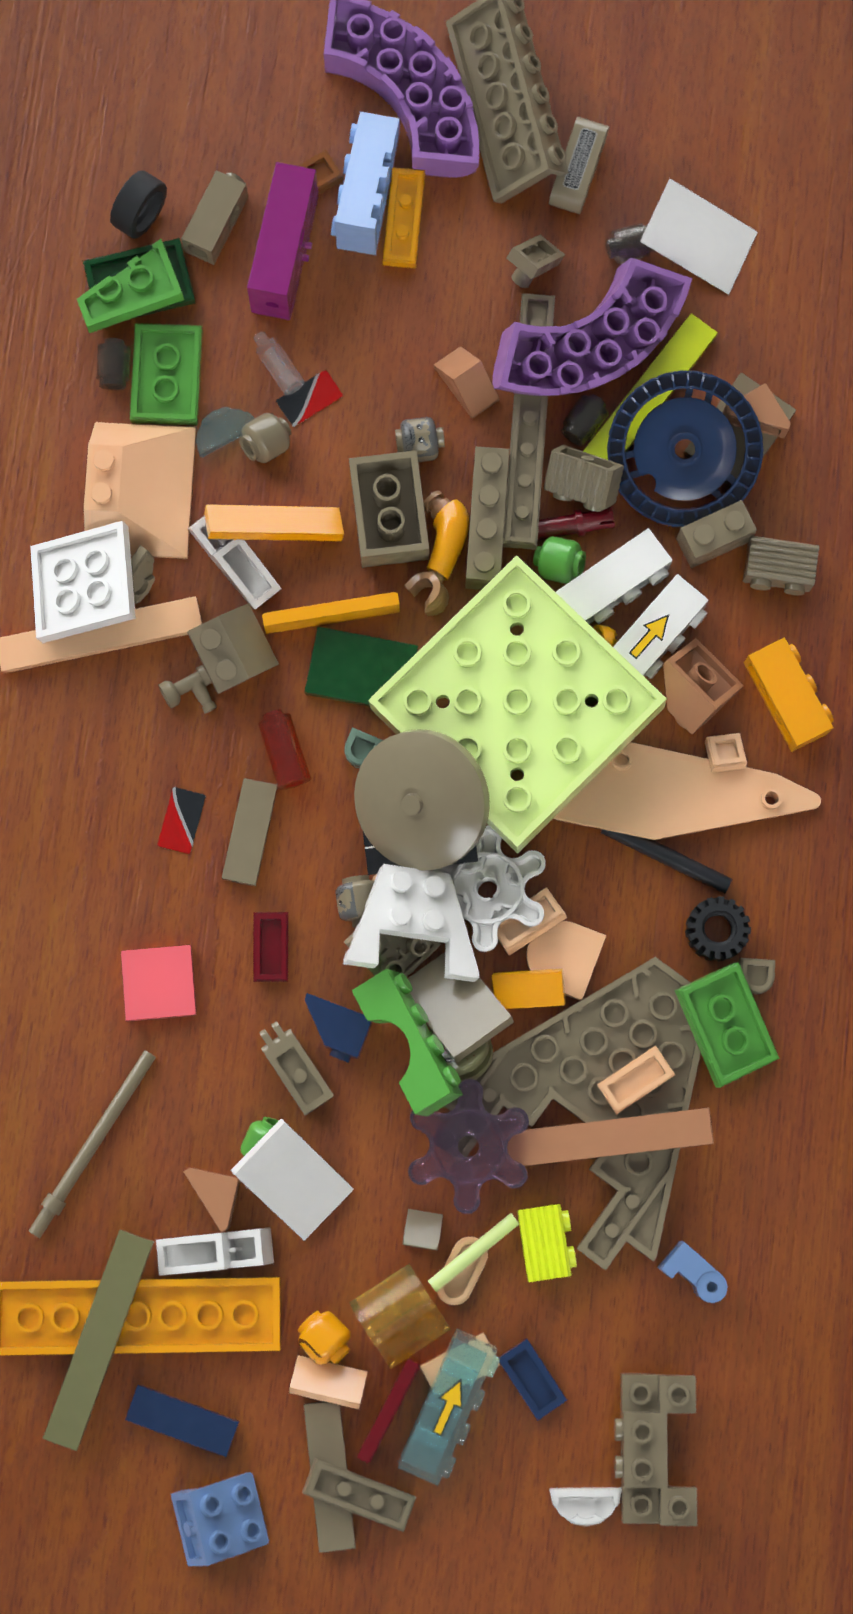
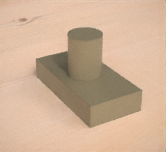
M538 235L513 247L506 259L517 267L511 276L512 280L520 287L528 288L535 277L558 266L565 254L542 235Z

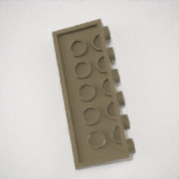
M477 0L446 21L461 81L473 103L472 107L478 126L479 149L493 201L498 203H504L551 174L562 177L568 174L565 162L566 154L560 144L557 133L558 125L551 111L549 92L543 82L540 71L541 63L536 56L532 41L533 33L527 23L523 0Z

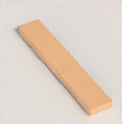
M194 596L135 609L136 619L42 643L36 638V630L1 637V671L5 674L188 635L187 631L202 624L197 597Z

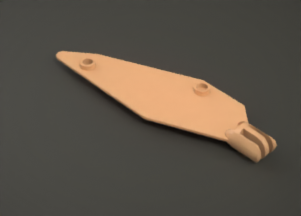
M630 742L553 819L658 840L814 810L820 806L821 798L817 793L776 773L748 767L712 773L709 759ZM770 796L774 798L776 804H768L765 797Z

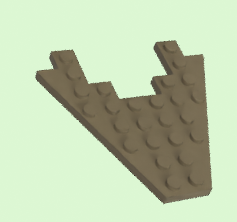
M654 957L493 1052L491 1064L485 1073L471 1082L459 1084L458 1086L463 1095L444 1106L454 1114L433 1143L462 1163L502 1107H505L530 1127H533L552 1099L584 1123L688 1110L701 1052L674 990L691 982ZM654 1046H657L675 1073V1076L616 1115L597 1087V1084ZM680 1148L597 1157L589 1170L617 1190V1192L576 1249L604 1270L609 1267L626 1242L654 1261L659 1249Z

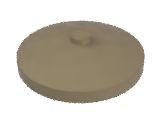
M421 729L404 731L380 742L369 752L357 774L354 801L361 828L376 850L400 866L423 871L446 867L467 855L483 835L490 809L486 779L479 764L470 752L447 735Z

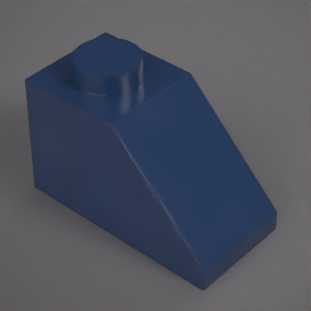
M307 993L304 1000L325 1047L331 1049L329 1056L349 1063L351 1057L359 1059L373 1022L367 1021L364 1014Z

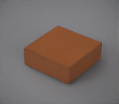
M326 149L298 165L316 170L318 195L343 181L342 173Z

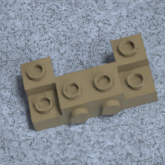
M620 1373L621 1419H614L615 1441H621V1456H615L614 1473L615 1478H621L622 1523L697 1526V1488L668 1486L667 1413H696V1376Z

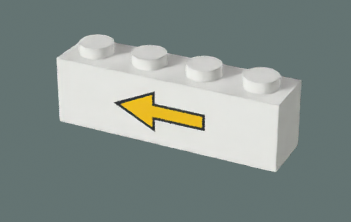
M677 574L613 648L640 674L652 679L664 664L660 661L667 651L673 654L685 641L686 638L682 635L689 626L695 629L708 613L704 609L709 600Z

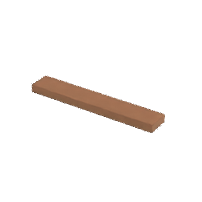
M710 1108L497 1133L502 1169L714 1144Z

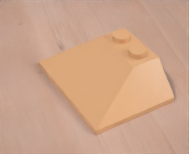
M95 422L88 444L84 497L85 531L123 521L129 527L131 556L136 553L141 545L153 557L188 559L190 533L188 528L190 527L196 427Z

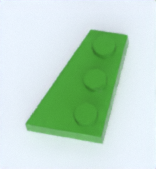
M162 239L152 245L153 249L142 257L136 256L127 262L128 267L114 277L108 276L77 298L89 333L184 300Z

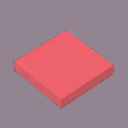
M191 945L121 951L126 1021L197 1015Z

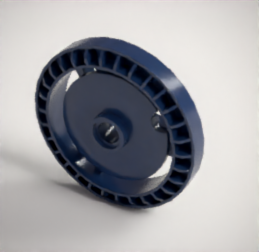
M679 370L664 373L646 381L636 388L622 403L609 431L607 445L608 460L624 465L618 490L630 506L643 516L657 523L673 527H684L734 503L743 501L747 497L761 469L763 435L759 420L751 404L730 383L712 374L700 371ZM681 388L686 389L684 397L663 402L648 413L638 428L634 450L626 452L627 433L638 411L647 402L662 393ZM693 389L705 391V400L692 398ZM713 395L731 408L742 426L745 437V455L737 478L730 473L736 458L735 434L726 416L711 404ZM687 439L693 442L695 452L691 457L681 458L676 454L675 446L680 440ZM634 457L638 470L630 472L626 459ZM651 474L656 480L654 491L670 499L694 500L710 493L717 499L698 507L675 508L653 500L641 490L633 478ZM727 479L732 486L722 494L717 488Z

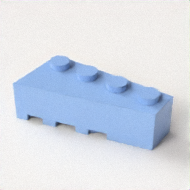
M360 112L358 124L352 123L349 143L353 144L351 154H346L343 174H346L344 185L339 187L337 205L339 206L337 215H334L331 236H336L337 249L376 255L400 134L399 118Z

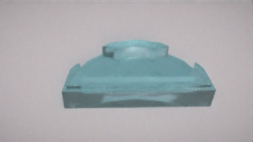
M223 407L212 411L202 420L197 432L196 445L200 457L203 458L241 437L244 425L255 418L249 412L230 409V407Z

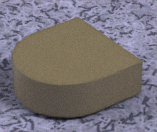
M739 959V964L752 994H762L772 987L775 980V960Z

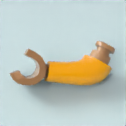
M439 490L430 494L424 502V511L427 513L431 512L430 515L434 519L433 527L436 529V538L427 565L429 572L416 574L404 585L414 597L426 587L433 588L425 602V614L427 616L439 615L448 605V590L442 582L444 580L448 581L465 544L470 524L467 509L463 503L457 499L450 501L448 498H444V494Z

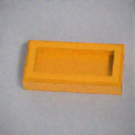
M563 969L499 972L492 974L494 995L505 1009L564 1006L566 1003Z

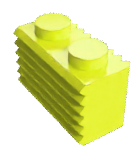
M561 1204L517 1210L528 1282L572 1276L570 1268L577 1267L574 1246H567L565 1232L571 1231L568 1210L561 1211Z

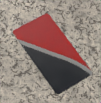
M324 370L278 398L276 402L291 425L295 427L342 398L343 394L327 370Z
M176 787L172 789L157 843L159 847L187 854L191 853L206 798L204 794Z

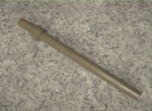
M144 1050L53 1193H48L41 1203L43 1208L28 1230L31 1234L41 1238L55 1214L60 1215L67 1204L64 1200L151 1067L156 1056Z

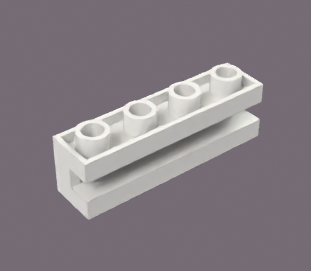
M648 528L560 588L556 593L588 624H591L593 621L600 624L614 613L612 608L623 601L627 605L642 594L640 589L645 585L651 583L655 586L669 575L667 570H669L673 560Z

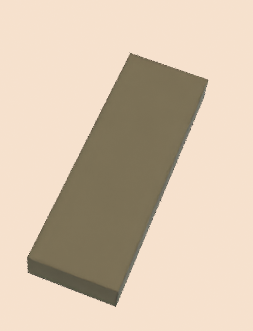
M247 778L243 779L222 880L256 887L278 785Z
M317 1458L313 1461L302 1491L305 1495L402 1532L405 1530L416 1496Z

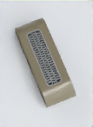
M577 117L565 150L568 174L563 177L557 175L550 195L549 205L581 214L607 138L608 125Z

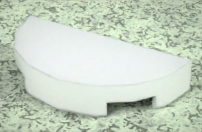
M549 1488L552 1503L562 1517L572 1524L587 1527L602 1523L613 1513L620 1503L622 1488Z

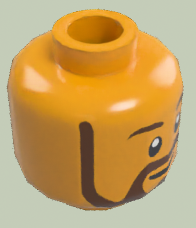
M318 1310L315 1311L298 1328L300 1333L298 1339L299 1346L318 1365H324L330 1360L336 1365L350 1351L346 1344L351 1338V1332L330 1311L320 1313Z

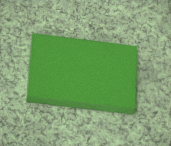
M135 323L130 406L131 423L198 425L202 326Z
M739 962L731 963L674 990L715 1087L720 1088L779 1059Z

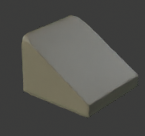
M408 1209L402 1245L438 1251L443 1214Z

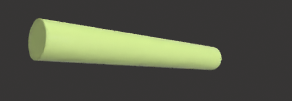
M510 1213L428 1280L430 1285L436 1292L439 1291L516 1228L519 1222Z

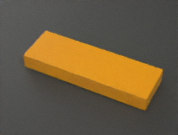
M392 167L383 254L384 266L416 268L425 170Z

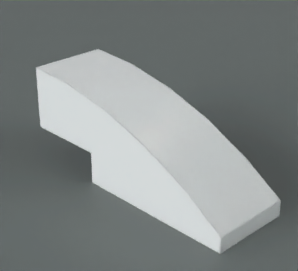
M205 515L188 528L213 562L254 610L282 589L245 540L208 539Z
M271 1227L156 1240L159 1276L274 1263Z

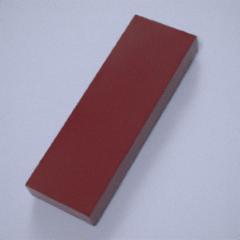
M410 1357L407 1358L357 1454V1458L367 1464L371 1463L420 1369L418 1361Z

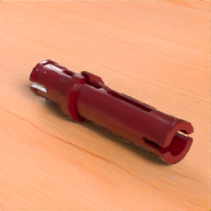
M612 507L599 512H582L581 509L574 510V514L540 519L537 541L545 540L552 536L562 537L574 534L582 537L585 536V532L608 528L613 529L615 528V523L613 521Z

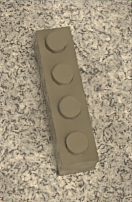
M475 446L465 589L482 590L501 571L509 449Z

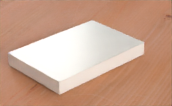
M282 1118L231 1170L238 1179L304 1241L354 1190Z

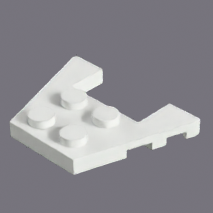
M383 864L378 871L364 906L365 910L353 934L352 943L345 954L343 964L375 968L379 963L380 934L443 942L445 943V978L470 982L478 980L479 970L451 874Z

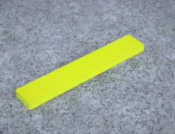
M691 313L583 452L608 460L607 445L609 431L616 413L626 398L646 381L661 374L679 370L690 371L716 338L718 332ZM674 390L654 397L638 411L627 433L626 452L635 442L638 428L644 418L655 407L666 402Z

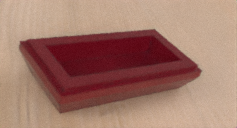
M254 912L253 982H288V912Z

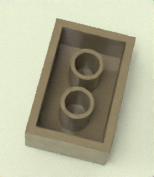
M417 450L349 458L362 568L429 560V543Z

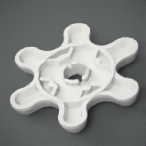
M489 825L486 826L483 835L476 844L478 862L448 865L433 870L435 872L451 874L463 919L468 920L473 927L472 943L481 952H489L496 947L498 943V928L503 921L516 919L525 926L535 927L544 918L543 907L538 902L529 899L525 894L527 881L544 871L546 866L544 856L538 851L531 850L518 858L506 857L501 851L502 838ZM489 881L497 885L496 893L492 898H484L478 894V889L482 883Z

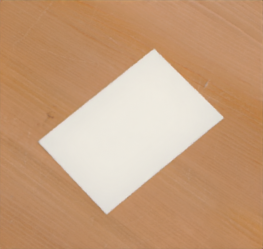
M669 179L640 242L729 295L757 235V231L672 179Z

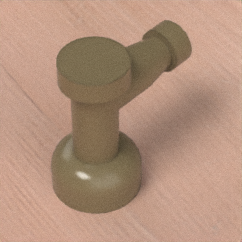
M202 665L196 668L197 672L174 684L168 680L158 684L159 690L170 708L177 706L181 700L180 696L190 690L193 691L197 700L203 706L202 709L205 714L217 708L206 688L207 685L211 684V680Z

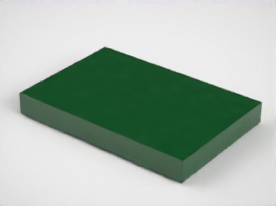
M180 238L164 241L163 245L184 300L137 317L196 303ZM153 244L84 260L83 265L89 290L108 276L114 277L127 268V262L136 256L140 258L153 249Z
M318 627L304 693L305 695L370 707L368 700L418 652V645Z

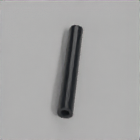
M601 830V834L723 894L727 892L731 884L732 878L655 840Z

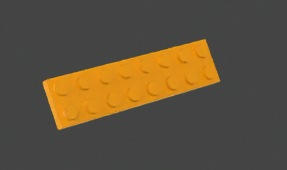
M280 1277L141 1279L114 1353L280 1351ZM101 1280L0 1282V1355L74 1354Z

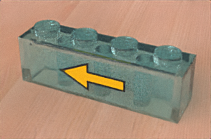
M456 1328L434 1382L429 1389L400 1455L398 1468L437 1486L442 1477L449 1478L456 1458L451 1456L457 1443L463 1445L471 1427L470 1424L466 1423L471 1410L478 1411L483 1401L485 1391L481 1389L486 1376L493 1377L499 1364L500 1357L495 1356L497 1352L495 1345Z

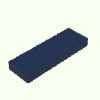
M140 1384L137 1385L125 1418L126 1421L224 1457L228 1455L239 1421Z

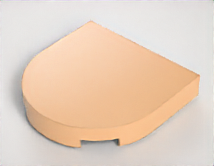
M562 921L528 944L526 958L529 970L563 969L565 995L581 1001L606 935L570 921Z

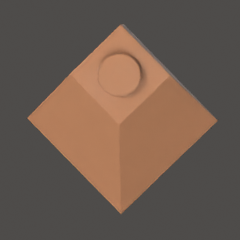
M697 638L663 664L667 709L675 717L676 722L691 734L709 721L744 686Z

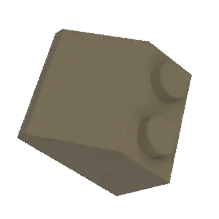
M249 603L187 631L217 694L279 665Z

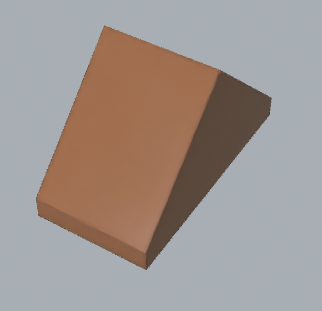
M461 346L433 364L435 370L472 419L499 401V397L481 360Z
M764 383L745 394L744 397L751 404L759 420L762 433L785 439L791 423L767 384ZM728 405L725 406L722 413L730 424L742 428L736 414Z
M188 1168L183 1171L221 1232L228 1230L231 1225L241 1180L236 1177L195 1168Z

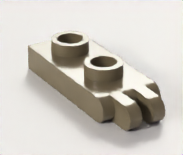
M275 1021L271 1026L278 1037L272 1040L265 1029L260 1031L259 1033L266 1043L261 1049L306 1116L333 1098L334 1095L291 1029L284 1032L278 1022Z

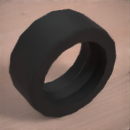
M145 170L133 174L123 185L113 203L110 223L132 239L141 237L153 225L160 214L167 196V186L165 183Z

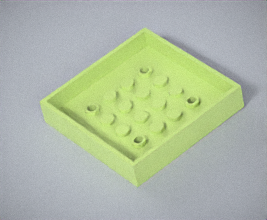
M516 556L390 678L368 702L371 710L395 734L409 730H431L447 735L465 747L479 764L487 782L490 799L487 824L514 851L519 853L665 708L667 698L531 568ZM514 626H521L524 631L521 635L516 636L510 630ZM589 697H594L598 700V704L591 708L585 704V700ZM440 698H446L450 701L446 708H439L436 705ZM515 770H520L523 772L524 777L520 781H514L510 776L511 773Z

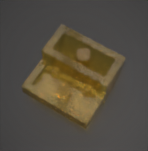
M410 1264L350 1302L355 1315L390 1369L451 1330Z

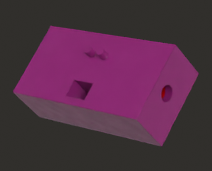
M276 162L247 285L251 313L291 320L304 261H309V255H306V250L312 248V243L308 241L319 198L315 169Z

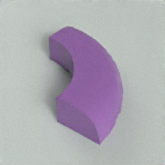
M330 0L324 47L325 72L345 76L366 85L379 94L393 108L404 125L410 141L412 169L425 170V175L438 177H462L476 172L479 164V135L472 107L473 103L466 92L455 65L435 46V41L418 26L413 27L408 22L402 20L398 13L393 10L388 12L371 5V1Z
M630 258L617 268L608 293L589 316L561 327H540L514 322L502 332L493 371L494 389L531 396H556L589 390L620 377L644 360L658 343L665 338L667 331L675 318L679 316L684 305L692 278Z

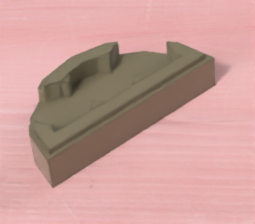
M141 545L131 558L134 603L136 604L141 602L149 593L155 581V576L152 575L154 557Z

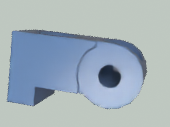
M679 1241L657 1267L671 1279L678 1272L692 1285L696 1296L703 1301L709 1303L719 1302L727 1293L726 1279L684 1241Z

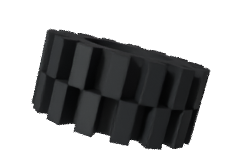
M720 896L717 898L711 897L699 903L691 911L686 921L687 930L685 935L689 939L688 944L690 948L693 947L699 957L702 955L706 957L705 960L724 961L737 955L747 944L748 936L751 933V927L748 924L750 919L749 916H745L743 912L745 909L742 906H737L735 904L736 901L732 899L726 900L724 899L725 897ZM721 916L729 922L731 934L726 941L714 942L707 937L705 923L710 917Z

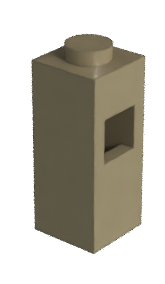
M216 170L181 238L184 252L210 264H215L248 199L247 185L241 177L234 173L228 172L224 174Z

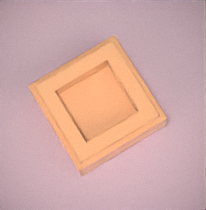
M740 733L706 737L705 746L712 773L745 769L747 761Z

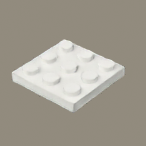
M123 521L31 546L36 638L40 642L46 643L136 619L129 527Z

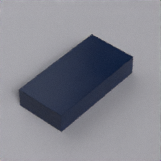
M527 1338L497 1358L537 1421L567 1401Z

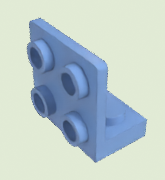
M251 1472L202 1488L186 1489L171 1494L188 1566H208L269 1543L254 1477Z

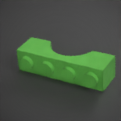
M385 969L353 989L352 992L367 1021L378 1024L393 1023L407 1037L410 1046V1063L399 1084L414 1114L429 1116L463 1095L458 1086L461 1084V1081L455 1069L451 1065H447L442 1055L445 1050L441 1041L435 1034H431L426 1023L429 1020L426 1012L420 1004L414 1002L410 994L413 988L408 978L403 973Z

